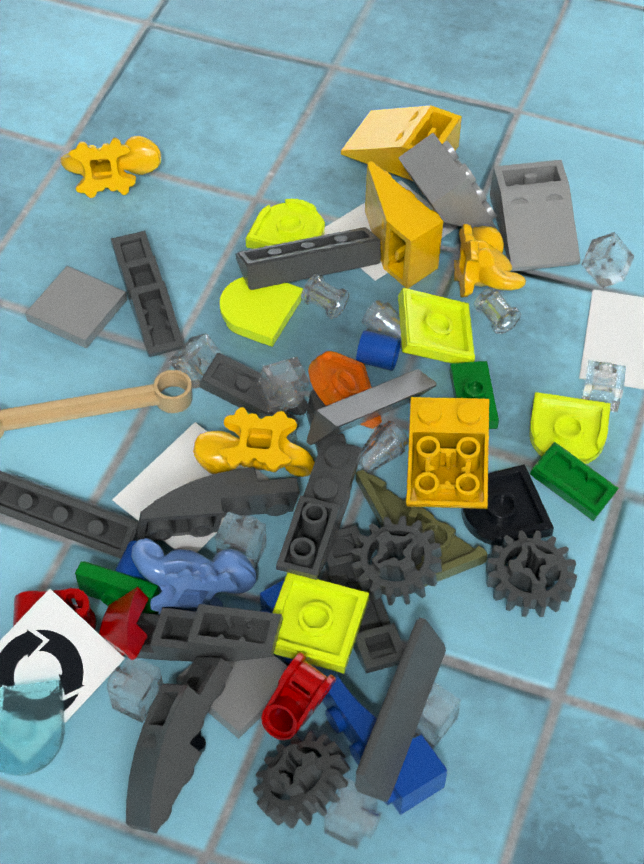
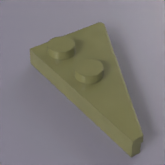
M364 470L356 472V482L381 528L384 527L385 517H389L393 525L398 524L401 516H405L407 526H412L413 523L419 520L422 522L423 533L428 530L434 532L435 543H440L442 556L439 557L442 561V572L435 573L437 582L486 563L488 554L484 548L478 545L475 549L456 536L454 528L446 523L437 521L433 514L423 507H407L406 498L402 500L387 490V483L377 476L370 475ZM424 555L421 557L422 562L416 566L417 571L420 570L424 562Z

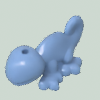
M148 538L138 540L132 546L131 557L139 573L151 583L158 585L162 590L159 595L151 598L150 602L151 610L158 611L159 614L162 607L195 612L199 604L223 607V603L214 597L216 593H245L252 589L256 583L254 566L243 553L234 549L219 551L211 561L197 552L183 549L173 550L164 556L161 547Z

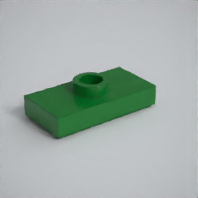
M487 361L450 363L449 372L454 398L489 399V429H498L499 418Z
M556 442L550 446L530 472L532 477L592 521L598 517L619 489Z
M86 561L80 562L75 575L79 589L84 591L87 596L101 600L105 605L109 606L136 587H139L149 598L142 613L158 614V611H153L150 607L151 598L159 595L156 584Z

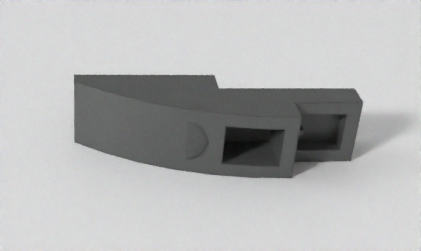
M329 439L322 440L304 495H300L276 564V570L315 580L318 579L330 554L350 499V488L361 458V447Z
M255 467L230 470L194 480L170 491L140 512L137 529L138 539L150 538L154 541H163L172 536L182 535L205 537L219 531L221 519L224 517L238 520L249 515L268 514L270 516H280L287 512H293L300 492L297 478L257 481Z
M196 657L180 685L163 683L145 719L134 751L126 798V824L129 827L157 834L159 828L170 817L172 805L183 786L192 778L194 767L202 753L194 748L190 742L201 731L206 714L214 700L224 691L225 681L233 669L222 658Z

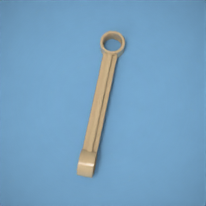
M167 370L160 373L156 377L154 384L0 409V438L3 436L4 431L155 405L164 412L179 413L186 410L192 402L191 379L182 371ZM168 387H180L185 390L181 395L174 397L161 393Z

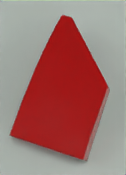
M136 587L108 606L99 634L122 656L125 654L130 660L137 658L148 636L136 624L149 600L139 587Z

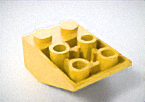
M432 105L371 110L342 148L341 155L365 164L372 161L382 170L413 181L398 157L432 133L435 134L441 144L448 141L456 151L459 147L462 116Z
M369 161L367 163L365 214L371 232L380 239L383 269L408 289L438 269L443 220L437 212L430 210L419 201L410 190H406L396 182L387 171L382 170L374 162Z
M411 397L407 507L487 509L489 399Z

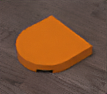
M326 351L322 355L317 356L309 365L310 382L316 394L326 406L372 388L364 363L337 352ZM381 415L360 425L374 429L382 423Z

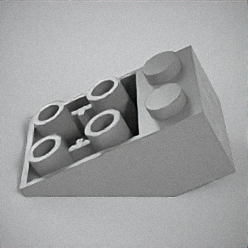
M432 133L398 157L409 176L443 222L461 227L467 223L472 228L480 226L496 228L492 220L497 215L486 201L487 198L476 183V178L465 163L462 164L458 160L459 156L448 141L441 144L435 134Z
M562 160L493 166L490 199L494 212L497 215L496 220L503 238L506 256L512 265L511 271L580 264L581 260L570 186Z

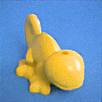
M132 136L124 144H121L120 140L115 137L110 144L103 143L100 148L80 141L76 149H72L61 157L60 163L65 170L83 176L75 189L79 193H85L89 198L95 197L97 192L103 191L105 188H108L110 191L118 190L122 195H127L129 187L133 186L136 182V176L133 174L144 175L155 170L161 163V152L153 141L143 136Z
M467 223L463 224L459 230L461 242L459 260H454V281H459L460 296L468 297L471 295L474 286H488L507 291L523 288L526 279L518 273L510 272L512 265L503 254L504 242L500 232L491 226L472 228Z
M240 407L234 415H228L224 419V426L235 432L239 438L225 431H210L200 434L194 443L193 453L197 462L211 474L230 471L242 465L243 467H255L256 470L276 472L285 467L294 476L306 477L311 475L315 463L308 451L287 439V436L296 430L297 423L296 420L288 418L283 411L261 419L254 413L248 414L244 407Z

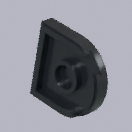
M525 464L488 474L487 509L461 508L462 519L468 531L480 541L493 546L502 547L503 539L507 535L516 541L519 531H524L527 538H533L536 531L541 532V538L553 534L554 527Z

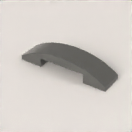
M356 525L338 530L325 563V568L331 583L362 591L358 583L359 577H354L352 564L355 562L353 561L351 551L354 548H360L357 540L360 533ZM370 588L364 590V592L369 593V601L353 646L366 674L399 665L405 650L395 624L390 623L381 597L374 601L371 597Z

